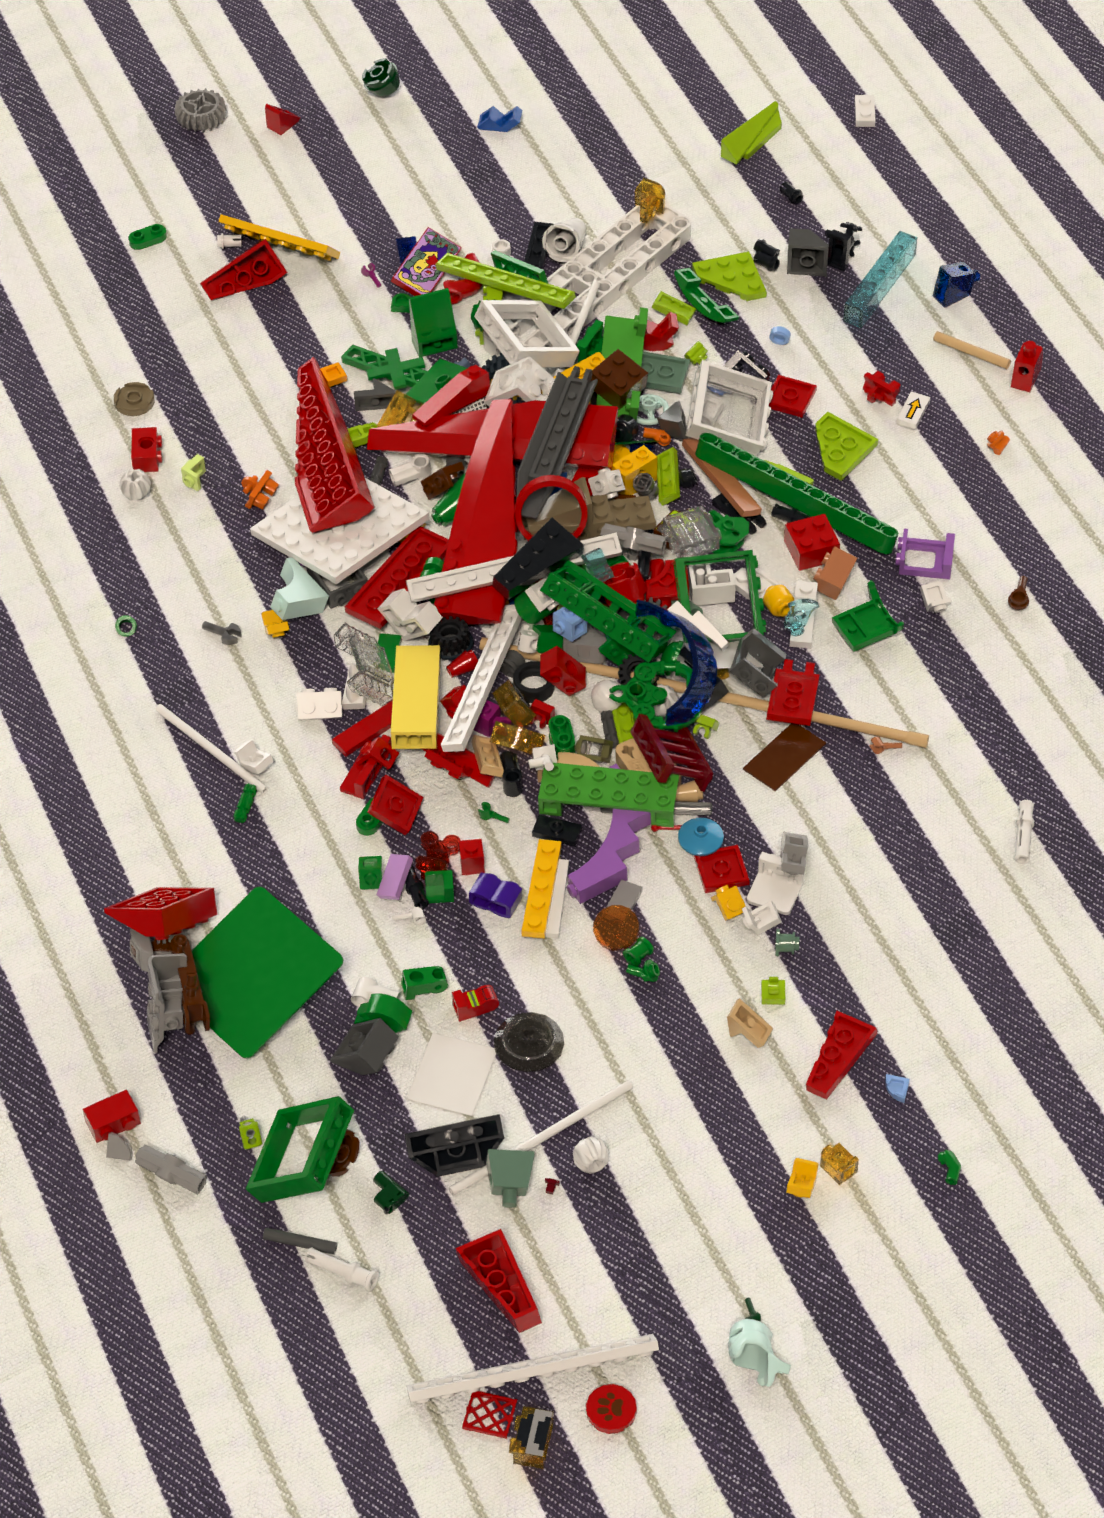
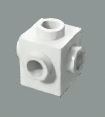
M610 468L601 469L598 471V475L588 479L593 496L607 494V498L612 499L618 497V492L625 490L619 469L612 471Z

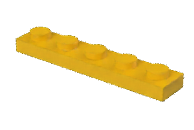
M542 839L538 841L521 930L522 937L545 939L562 848L561 841Z

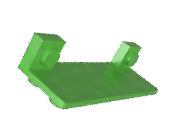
M640 307L639 315H635L634 319L605 316L601 352L605 359L619 349L639 366H642L648 308ZM632 390L631 398L626 399V405L618 411V416L627 414L635 420L637 419L640 391ZM597 394L596 405L612 406Z
M553 763L554 768L551 771H547L545 767L543 769L538 796L539 814L562 816L563 804L651 812V825L674 827L679 775L671 774L666 783L657 782L652 772L563 763Z

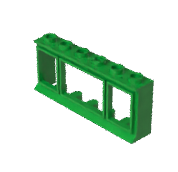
M570 560L555 572H550L540 589L541 592L648 663L663 653L676 633V630ZM566 572L576 578L573 584L563 578ZM593 589L592 595H588L587 593ZM602 596L612 601L609 608L599 602ZM620 607L630 613L627 620L617 614ZM642 623L648 625L645 632L638 628ZM656 631L663 635L659 640L653 638Z

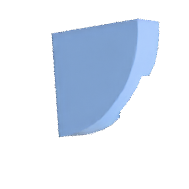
M886 1074L885 1086L888 1093L897 1101L905 1103L910 1079Z

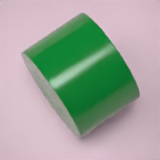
M525 590L517 595L514 600L519 616L529 624H538L556 609L555 607L549 611L546 608L539 612L525 593Z

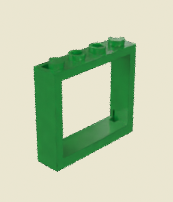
M753 550L674 559L673 566L678 601L690 614L685 567L745 561L753 628L764 636L763 632H766V621L761 618L764 604L763 599L759 598L758 590H761L760 577H756L755 568H758V561L756 555L753 556ZM682 629L683 643H713L707 637L694 638L693 630ZM748 632L722 636L728 642L740 641Z
M339 1096L279 1109L248 1181L246 1190L261 1203L323 1191L354 1109ZM322 1121L303 1171L275 1177L295 1127Z

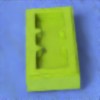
M660 291L651 307L665 315L669 312L677 314V320L685 325L689 324L696 312V308Z

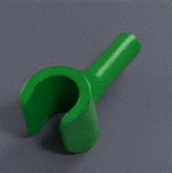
M488 802L481 803L483 810L478 809L482 820L493 818L509 823L510 818L492 811L491 805Z

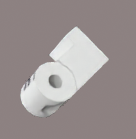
M524 624V630L520 631L518 650L526 653L537 652L536 647L539 635L532 629L535 624Z

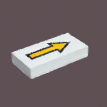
M910 392L896 424L916 430L930 403V397Z

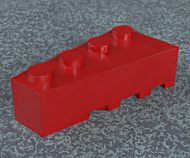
M501 1229L455 1248L463 1267L519 1333L542 1323L537 1306Z

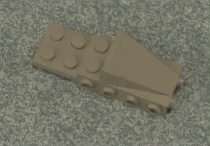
M585 477L574 482L582 490L586 498L588 511L583 534H580L577 538L579 541L601 536V529L605 523L625 528L629 526L642 530H651L656 527V520L649 496L608 501L607 494L590 496ZM561 489L548 498L536 519L521 516L526 530L535 535L553 517L570 533L574 532L581 521V507L578 500L569 491Z

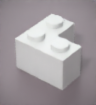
M710 565L687 567L692 603L695 605L735 602L736 584L733 569L711 571Z
M405 589L392 592L377 608L398 635H401L403 641L429 634L443 618L436 606L430 601L418 605L416 602L411 603L409 592Z

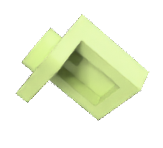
M199 454L188 460L181 468L183 483L196 491L201 489L200 476L206 472L204 457Z

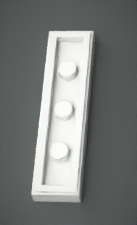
M559 859L546 938L559 939L569 860Z

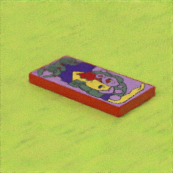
M428 227L394 274L391 282L413 296L430 293L445 274V272L437 270L435 264L446 253L457 256L462 247Z

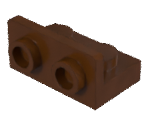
M462 462L443 467L420 481L428 500L453 487L451 480L458 478V473L464 470Z

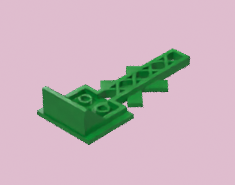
M352 345L341 356L342 363L367 371L369 381L373 380V378H386L392 380L394 390L406 388L407 386L411 387L404 395L405 399L421 405L427 402L458 373L468 369L439 359L426 371L423 370L425 368L423 357L401 362L397 348L385 350L386 356Z

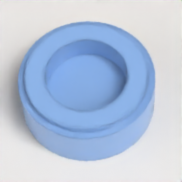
M776 326L771 329L769 338L775 344L785 345L789 342L791 333L784 327Z

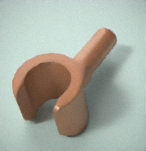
M878 736L871 739L873 744L869 745L875 754H880L885 749L902 748V743H883Z

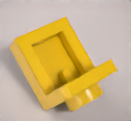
M273 610L261 613L266 634H272V637H279L285 635L284 631L289 630L288 621L282 620Z
M725 885L715 890L716 895L712 896L711 900L712 902L716 900L725 921L743 913L742 908L745 907V903L737 886L729 889L728 885Z
M795 1158L786 1193L800 1198H810L816 1183L819 1164Z

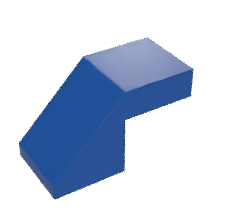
M492 106L480 115L477 128L479 130L508 132L520 123L523 110L516 106L504 115Z

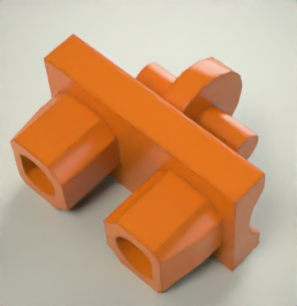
M266 470L259 482H257L258 477L255 475L243 478L241 482L244 488L243 492L245 494L251 492L245 507L251 509L254 505L262 510L265 508L270 498L264 495L262 491L273 496L279 486L277 482L270 478L272 472Z

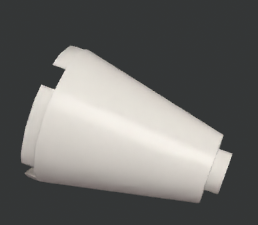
M572 218L551 225L544 232L542 238L543 248L550 254L549 257L558 262H568L579 253L586 231L585 223L579 218Z

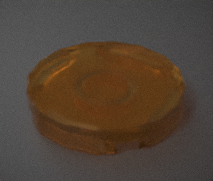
M611 905L597 914L593 922V932L597 942L603 948L618 951L617 949L629 948L636 941L639 935V921L636 914L630 908L622 905Z

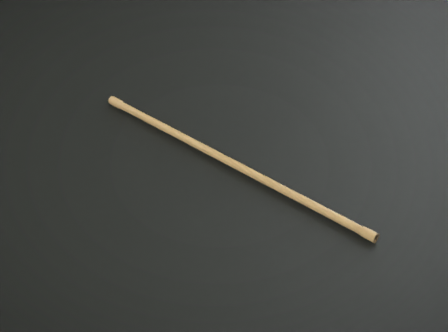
M481 638L480 650L484 649L488 638ZM510 645L508 651L515 650L519 652L524 659L539 662L540 655L543 654L538 652H522L517 649L518 646ZM580 662L586 667V672L619 679V668ZM634 671L630 673L631 678L634 677ZM659 677V681L657 680V685H669L675 692L692 696L699 694L689 693L684 682ZM730 692L718 700L765 712L768 711L769 701ZM813 711L811 722L897 740L914 746L927 748L929 735L903 731Z

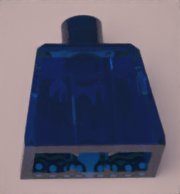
M964 262L942 265L939 268L932 296L944 308L971 294L973 283L980 280V273L976 269L972 270Z

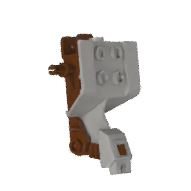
M130 929V954L141 970L148 972L149 997L152 998L148 1000L147 1025L154 1053L158 1052V1045L164 1039V1031L182 1029L184 1027L185 1034L191 1035L195 1033L197 1021H203L205 1031H209V1010L207 1002L203 1000L187 937L178 934L172 938L171 942H169V939H166V944H163V940L157 943V940L154 938V941L151 942L150 937H145L137 931Z

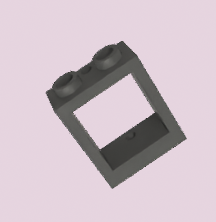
M307 568V573L329 595L327 604L330 609L349 602L368 581V578L359 568L351 574L354 582L330 591L321 579L323 576Z

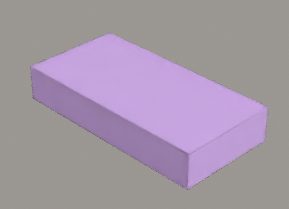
M390 854L376 894L379 898L399 900L413 861L412 857L409 855Z

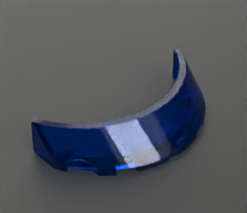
M637 600L636 617L656 616L665 626L679 627L687 638L693 659L691 679L682 696L666 710L665 724L670 726L687 723L709 702L713 694L717 679V663L713 656L714 651L705 635L686 618L655 604Z

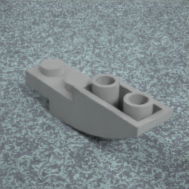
M785 831L782 833L781 871H785L790 875H804L808 849L807 835Z

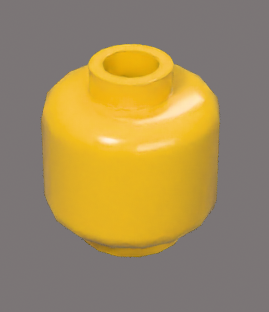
M773 585L766 590L763 596V603L773 616L784 617L792 612L794 597L786 586Z

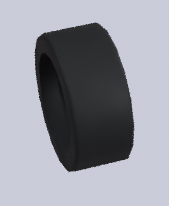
M539 661L526 662L516 668L513 674V684L529 703H533L535 699L543 702L552 696L554 685L549 681L539 688H528L521 684L522 680L530 676L543 678L540 675ZM513 687V690H514L516 696L520 699V697H519V695L517 694L515 688Z

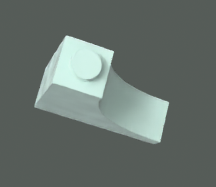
M286 558L280 576L287 586L276 590L270 606L272 610L282 620L323 613L329 595L294 558Z

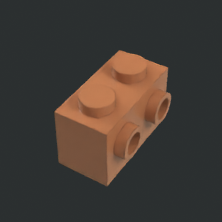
M837 547L833 548L831 554L827 552L821 564L825 565L824 568H818L813 578L818 582L817 591L836 600L857 557Z

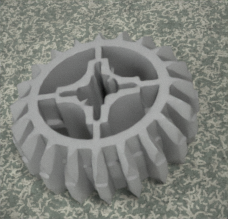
M198 88L197 91L190 90V93L184 92V96H179V100L176 101L175 116L178 123L181 124L182 128L186 127L188 131L193 129L195 132L198 130L203 132L207 129L211 131L212 127L217 128L218 124H222L227 111L223 97L219 93H214V90L207 91L206 88L204 90H199Z

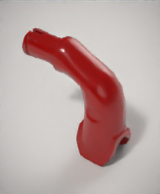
M469 253L465 256L466 259L479 262L475 253ZM468 279L446 280L443 282L444 289H449L451 304H456L462 299L478 293L483 285Z

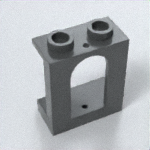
M753 628L740 639L730 672L761 697H765L777 687L778 684L772 680L776 667L785 660L787 654ZM747 653L763 664L764 667H762L761 671L746 660Z

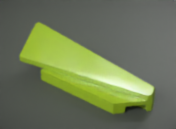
M774 101L724 137L721 141V157L737 165L742 157L748 160L782 127L778 103Z

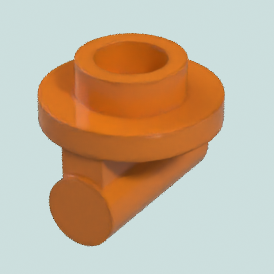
M1002 430L999 432L994 431L987 438V446L991 447L996 455H1000L1010 441V438L1004 435Z

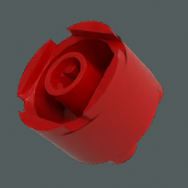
M629 562L615 564L605 570L607 574L603 577L601 574L598 576V580L635 604L645 599L644 594L647 591V587L638 565L634 562V566L629 565ZM604 597L606 604L610 606L612 601Z

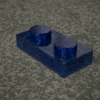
M415 236L396 238L400 265H402L416 245Z

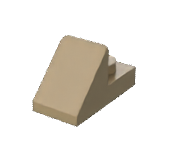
M740 998L736 1000L727 1016L730 1036L733 1037L742 1033L757 1048L764 1046L773 1030V1027Z

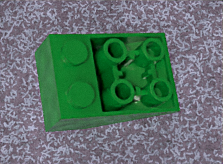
M446 288L410 297L412 343L419 358L458 348L457 331L449 289Z

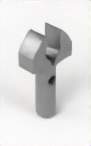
M204 621L202 624V629L221 635L222 643L225 645L238 643L237 637L233 635L242 637L239 626L234 623L225 628Z

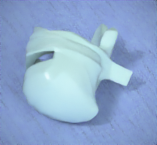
M743 1319L736 1322L730 1329L728 1342L730 1359L738 1367L758 1371L757 1382L759 1385L769 1387L774 1382L775 1374H789L791 1365L781 1361L774 1355L771 1347L773 1334L765 1324L754 1319Z

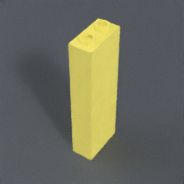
M440 645L396 646L391 721L392 749H437L441 666Z

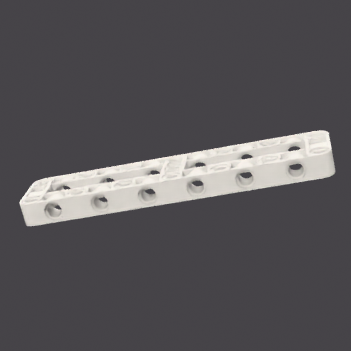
M646 198L547 278L548 284L579 294L565 309H561L553 316L569 338L594 280L599 281L600 286L583 328L687 243L691 237V220L658 199ZM648 229L658 230L603 276L597 273V271H601L612 262L621 251L628 249L639 240L640 236ZM526 297L521 299V301H535ZM543 303L549 310V312H551L556 307ZM532 319L504 320L516 338L535 325ZM539 328L524 341L517 338L523 347H553ZM484 330L485 351L492 356H500V350Z

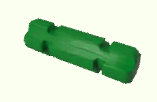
M248 783L244 786L237 805L238 809L235 810L233 815L235 822L244 823L246 821V814L249 813L253 798L257 792L254 784Z

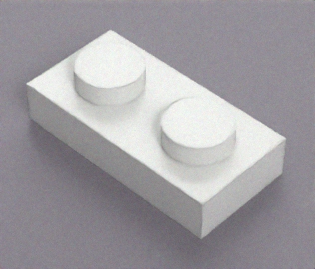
M855 95L856 127H875L874 95Z

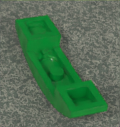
M690 268L675 270L674 275L680 289L688 301L700 313L714 321L723 323L739 319V316L728 305L718 306L699 287L701 279Z

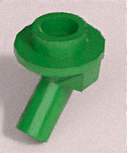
M649 959L645 961L643 968L628 964L626 973L640 977L644 982H656L660 975V969L657 963Z

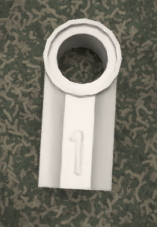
M419 453L414 455L410 462L389 469L393 485L399 486L414 479L422 481L430 476L429 457L426 454Z
M361 977L354 989L351 1002L360 1007V1004L369 1002L371 994L375 993L387 994L400 1000L401 991L379 986L373 979Z

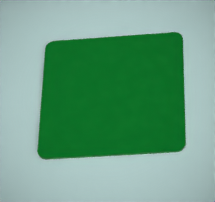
M263 887L254 888L192 950L203 1000L207 1002L209 1010L210 1029L242 1058L252 1057L343 965L344 961L340 953Z

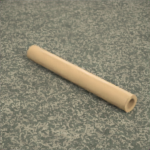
M937 331L934 335L933 340L1002 368L1008 369L1011 364V360L947 334Z

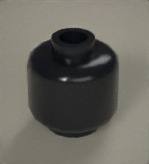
M619 415L617 418L615 442H630L637 435L638 424L630 415Z

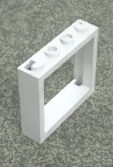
M481 300L474 316L510 365L530 356L541 367H572L580 352L542 301ZM503 319H532L553 347H523Z

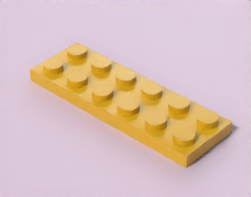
M220 214L218 222L224 224V229L230 230L233 233L244 234L256 240L266 239L270 244H279L287 249L294 251L296 249L302 251V253L311 256L316 255L328 261H331L332 258L339 259L340 251L328 245Z

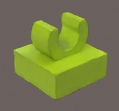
M701 714L694 722L697 725L693 728V734L698 735L700 729H705L704 738L709 739L711 730L717 731L720 723L716 719Z
M769 977V980H761V1003L763 1005H785V980H778V977Z

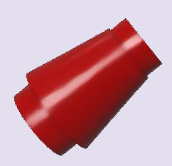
M472 650L464 651L446 666V670L451 678L473 671L478 663V659Z

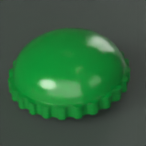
M683 641L670 643L664 649L661 660H665V663H676L683 646ZM664 671L665 675L670 676L671 672Z

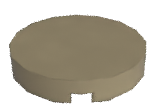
M140 382L124 384L125 387L121 389L119 387L113 395L115 408L118 412L127 416L145 414L152 409L155 403L153 390L145 383Z

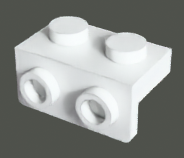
M324 688V692H315V689H302V693H297L298 720L342 718L341 691H337V688Z

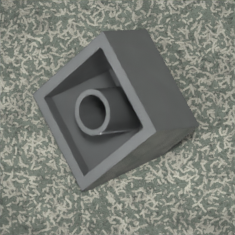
M790 228L787 274L827 277L829 244L810 229Z
M381 1018L353 1024L330 1061L360 1075L377 1073L382 1069L386 1056L395 1048L394 1044L399 1036Z

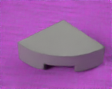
M113 1132L109 1133L106 1157L130 1161L132 1159L130 1147L120 1135Z

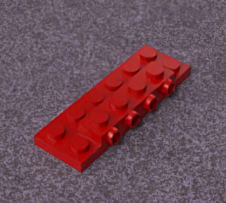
M421 526L416 528L346 604L345 613L381 629L388 621L377 608L392 592L400 589H405L408 592L406 580L420 577L428 558L438 557L443 560L449 539Z

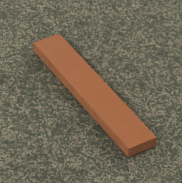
M694 438L683 439L682 446L742 517L761 514L762 508L734 476L710 465L695 455L699 440Z

